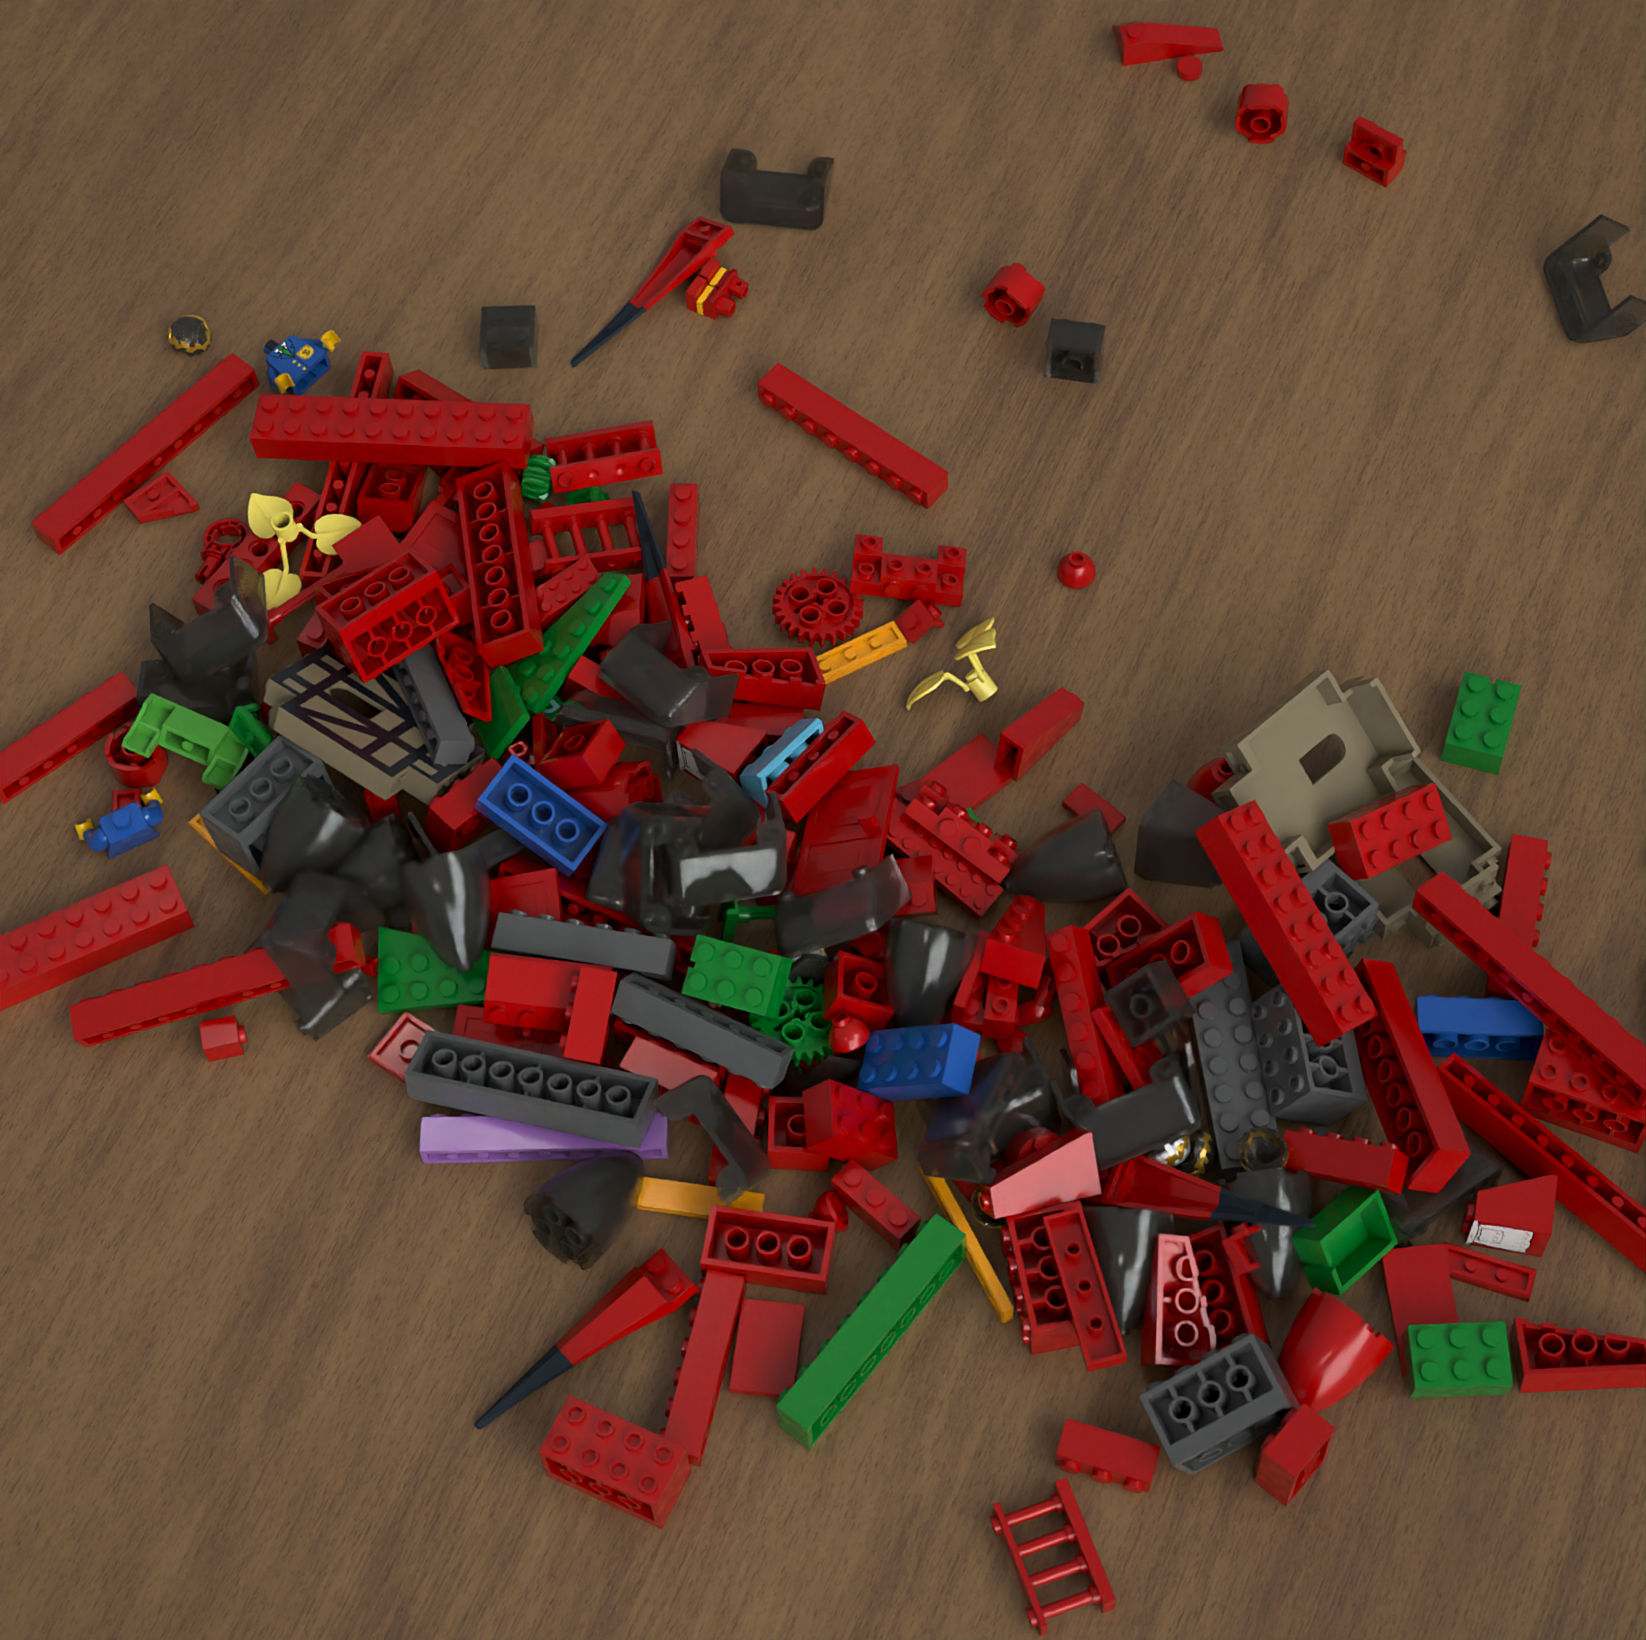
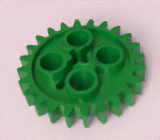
M797 977L796 983L793 984L788 978L777 1019L749 1012L748 1024H750L751 1028L793 1047L794 1051L791 1060L794 1061L795 1067L799 1066L800 1060H804L807 1066L810 1067L813 1058L821 1064L823 1063L824 1054L830 1058L833 1057L834 1051L830 1048L828 1038L833 1023L830 1020L823 1019L824 984L822 983L815 988L813 987V979H810L807 984H802L800 977Z

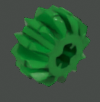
M532 454L529 457L527 469H524L521 483V493L525 498L537 502H546L552 495L553 483L550 467L557 466L554 459L541 454Z

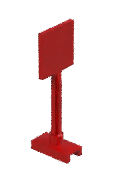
M377 515L332 545L343 561L341 566L277 608L273 607L264 613L255 603L246 609L269 645L279 640L274 627L283 622V618L315 598V584L384 564L404 552L380 515Z

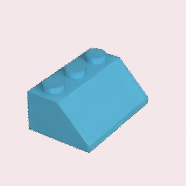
M818 718L800 719L792 727H788L781 738L773 745L768 746L753 764H749L744 768L739 776L743 792L769 811L773 804L764 790L824 731L822 721Z

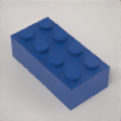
M514 754L508 759L474 805L475 809L568 878L608 827L607 823Z
M1427 994L1422 997L1417 996L1413 1010L1431 1057H1449L1455 1052L1461 1058L1534 1061L1544 1036L1543 1022L1518 1000H1502L1499 997L1471 999L1465 995L1445 998L1435 994Z
M955 1023L870 1031L859 1074L858 1090L888 1101L969 1095L981 1035Z

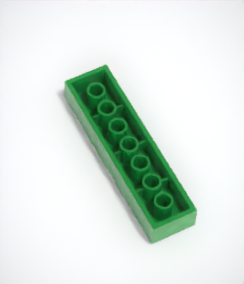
M935 1213L930 1221L925 1219L916 1231V1238L911 1244L905 1243L896 1255L897 1261L891 1268L887 1266L881 1271L876 1280L878 1284L871 1292L867 1290L862 1294L857 1302L858 1308L851 1316L849 1314L844 1316L837 1326L838 1332L831 1340L826 1339L817 1350V1358L811 1365L806 1363L797 1374L796 1379L798 1381L791 1389L785 1388L777 1398L776 1404L778 1405L776 1408L779 1427L810 1450L966 1259V1234L937 1213Z

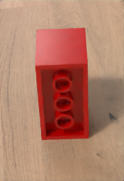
M411 547L314 607L339 659L364 684L369 680L375 679L380 673L394 664L400 663L405 657L416 650L425 647L438 636L449 632L460 623L437 571Z
M1546 1028L1519 1106L1536 1119L1638 1154L1646 1138V1105L1640 1109L1558 1035Z
M1081 1201L1052 1205L1006 1216L1005 1226H1001V1249L1003 1256H1007L1010 1286L1014 1285L1015 1296L1013 1301L1016 1315H1020L1021 1339L1023 1345L1029 1344L1031 1355L1079 1346L1043 1229L1042 1220L1044 1216L1082 1208Z
M568 1395L539 1450V1455L548 1477L660 1529H663L691 1474L685 1447L572 1395Z

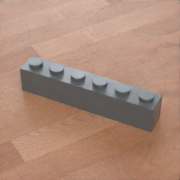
M428 643L425 647L405 657L400 663L394 664L392 669L433 763L467 764L469 755L475 748V739L468 730L466 719L459 710L458 701L451 692L450 683L446 681L442 665L438 663L435 656L434 648Z
M509 910V914L498 913L491 947L498 953L613 967L612 972L630 975L635 972L646 978L670 982L672 980L678 946L671 940V936L655 932L652 936L641 935V931L632 928H624L623 932L614 931L612 926L596 923L595 927L584 926V922L575 919H567L566 923L555 921V917L538 914L537 918L527 917V913L519 910Z
M635 972L620 981L611 1009V1013L619 1016L623 1022L636 1024L646 1029L650 1035L672 1041L677 1048L695 1052L700 1055L701 1059L707 1062L718 1063L726 1067L730 1073L743 1075L753 1080L757 1086L773 1089L784 1080L794 1051L793 1047Z

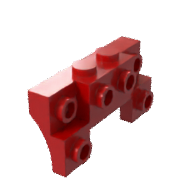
M855 535L849 593L910 601L920 599L926 603L932 602L934 604L961 607L966 568V548L939 545L937 560L882 553L883 537Z
M926 779L904 813L1000 884L1010 871L1012 863L1019 856L1018 842L1005 833L1003 836L998 832L993 835V830L981 821L977 823L969 817V812L957 803L953 805L949 802L950 796L946 794L948 790L942 784L935 780L931 783Z

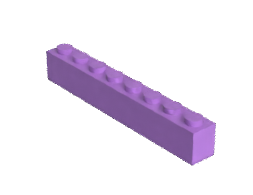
M657 1110L642 1146L638 1149L492 1116H478L466 1113L462 1114L461 1117H448L444 1114H433L430 1117H421L419 1152L424 1164L669 1159L670 1125L667 1112L662 1113Z

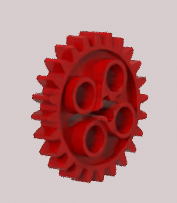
M813 567L811 574H807L806 571L801 569L800 577L791 573L790 581L783 579L782 587H776V595H773L772 615H775V624H780V631H788L789 639L798 636V644H801L804 640H809V647H812L814 642L818 641L821 648L824 647L825 641H829L834 646L836 638L844 642L846 634L853 636L854 628L860 627V619L863 618L864 600L860 599L861 594L849 593L850 584H847V576L838 579V571L827 575L826 568L821 573H817Z

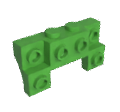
M153 693L143 703L135 722L123 738L122 747L147 758L160 745L208 766L203 773L201 782L223 790L241 773L242 767L252 755L228 726Z

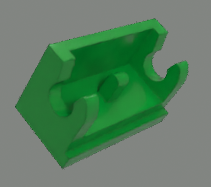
M256 703L235 708L229 728L256 758L275 738L258 720L259 716L256 713H251L260 709Z

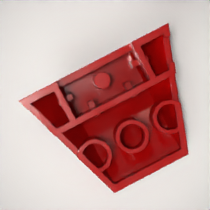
M645 574L627 575L632 583L588 647L594 648L598 644L611 645L613 650L619 651L620 647L634 648L635 653L644 654L645 632L643 623L645 600L647 599Z

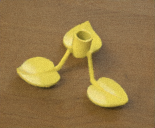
M252 493L248 505L250 528L256 536L263 539H269L275 534L277 535L284 566L283 572L279 569H270L262 573L257 579L255 595L261 609L267 612L273 607L277 608L301 592L302 583L299 576L288 574L289 564L285 546L286 542L294 541L301 531L311 539H317V548L322 553L338 555L332 545L362 526V523L347 515L329 514L315 522L314 528L316 533H312L304 528L301 523L296 524L293 519V508L287 500L276 496Z
M993 617L970 629L956 644V647L961 649L954 657L956 661L968 656L974 667L965 676L967 682L964 683L949 672L938 671L922 680L913 689L906 703L908 711L915 701L936 689L944 680L953 681L961 686L965 692L971 690L979 702L986 700L997 691L998 687L983 669L976 654L983 650L996 648V630L991 628L995 620Z

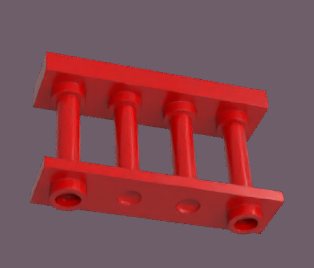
M652 420L544 439L547 456L554 459L557 466L550 467L554 494L663 474L659 447L657 448Z
M627 497L530 510L528 526L530 535H543L549 559L544 561L543 580L551 579L585 555L588 556L598 573L630 568H644L641 543L634 523L637 522L633 498ZM624 524L631 548L615 550L608 525ZM595 527L599 534L603 552L587 553L581 529ZM569 531L576 555L560 557L554 533Z
M1067 1477L1054 1482V1493L1050 1495L1051 1498L1005 1515L1000 1502L993 1504V1515L989 1517L995 1535L1001 1534L1029 1605L1025 1609L1031 1628H1038L1040 1636L1047 1634L1048 1625L1046 1619L1089 1603H1093V1605L1099 1604L1102 1613L1115 1609L1116 1605L1115 1595ZM1056 1511V1513L1062 1512L1066 1521L1062 1529L1016 1545L1009 1527ZM1066 1541L1069 1544L1075 1543L1079 1553L1075 1555V1559L1028 1576L1022 1557ZM1077 1572L1081 1574L1087 1573L1091 1585L1087 1586V1590L1040 1607L1033 1588Z

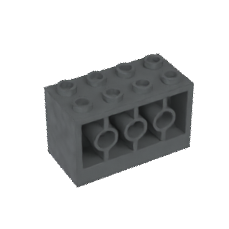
M280 734L210 801L199 814L218 851L259 880L340 799L322 760Z
M1327 858L1314 871L1309 872L1301 880L1310 892L1314 903L1325 918L1328 927L1336 941L1340 944L1346 958L1349 959L1354 952V948L1359 943L1366 944L1375 934L1374 926L1378 921L1377 914L1380 904ZM1249 926L1245 927L1242 930L1240 939L1244 964L1273 989L1281 982Z
M1281 983L1249 1005L1271 1117L1329 1126L1368 1102L1353 1030L1318 1048Z
M1244 1333L1231 1340V1345L1221 1351L1220 1349H1215L1206 1353L1202 1357L1203 1361L1194 1366L1186 1365L1174 1372V1377L1165 1382L1160 1380L1150 1384L1146 1388L1147 1392L1139 1396L1173 1466L1190 1476L1283 1426L1281 1422L1292 1408L1296 1411L1300 1408L1269 1345L1253 1333L1250 1335Z

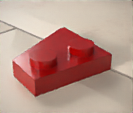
M168 470L123 500L125 507L140 524L200 510L197 501Z

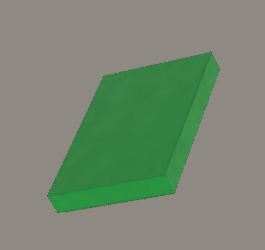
M501 665L489 678L492 720L488 723L471 716L488 756L495 760L501 757L530 719V715L509 670Z

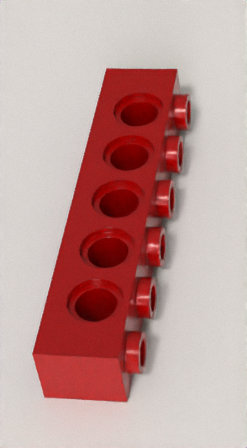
M296 482L282 498L291 504L293 519L296 524L301 523L304 528L311 531L321 495ZM252 531L191 598L197 614L222 629L229 621H233L245 603L251 601L255 596V585L259 576L267 570L277 569L283 562L277 535L275 534L269 539H263L256 536ZM300 531L294 541L285 543L287 558L290 557L294 548L307 538V535Z

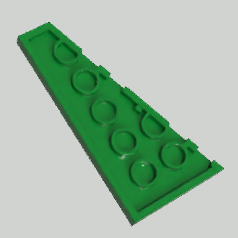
M606 572L542 635L544 651L519 659L508 669L529 715L534 716L539 712L543 713L581 655L632 583L626 575Z
M378 926V1012L384 1015L403 1013L405 1011L412 1012L458 1007V1004L468 1006L484 1004L490 954L498 952Z

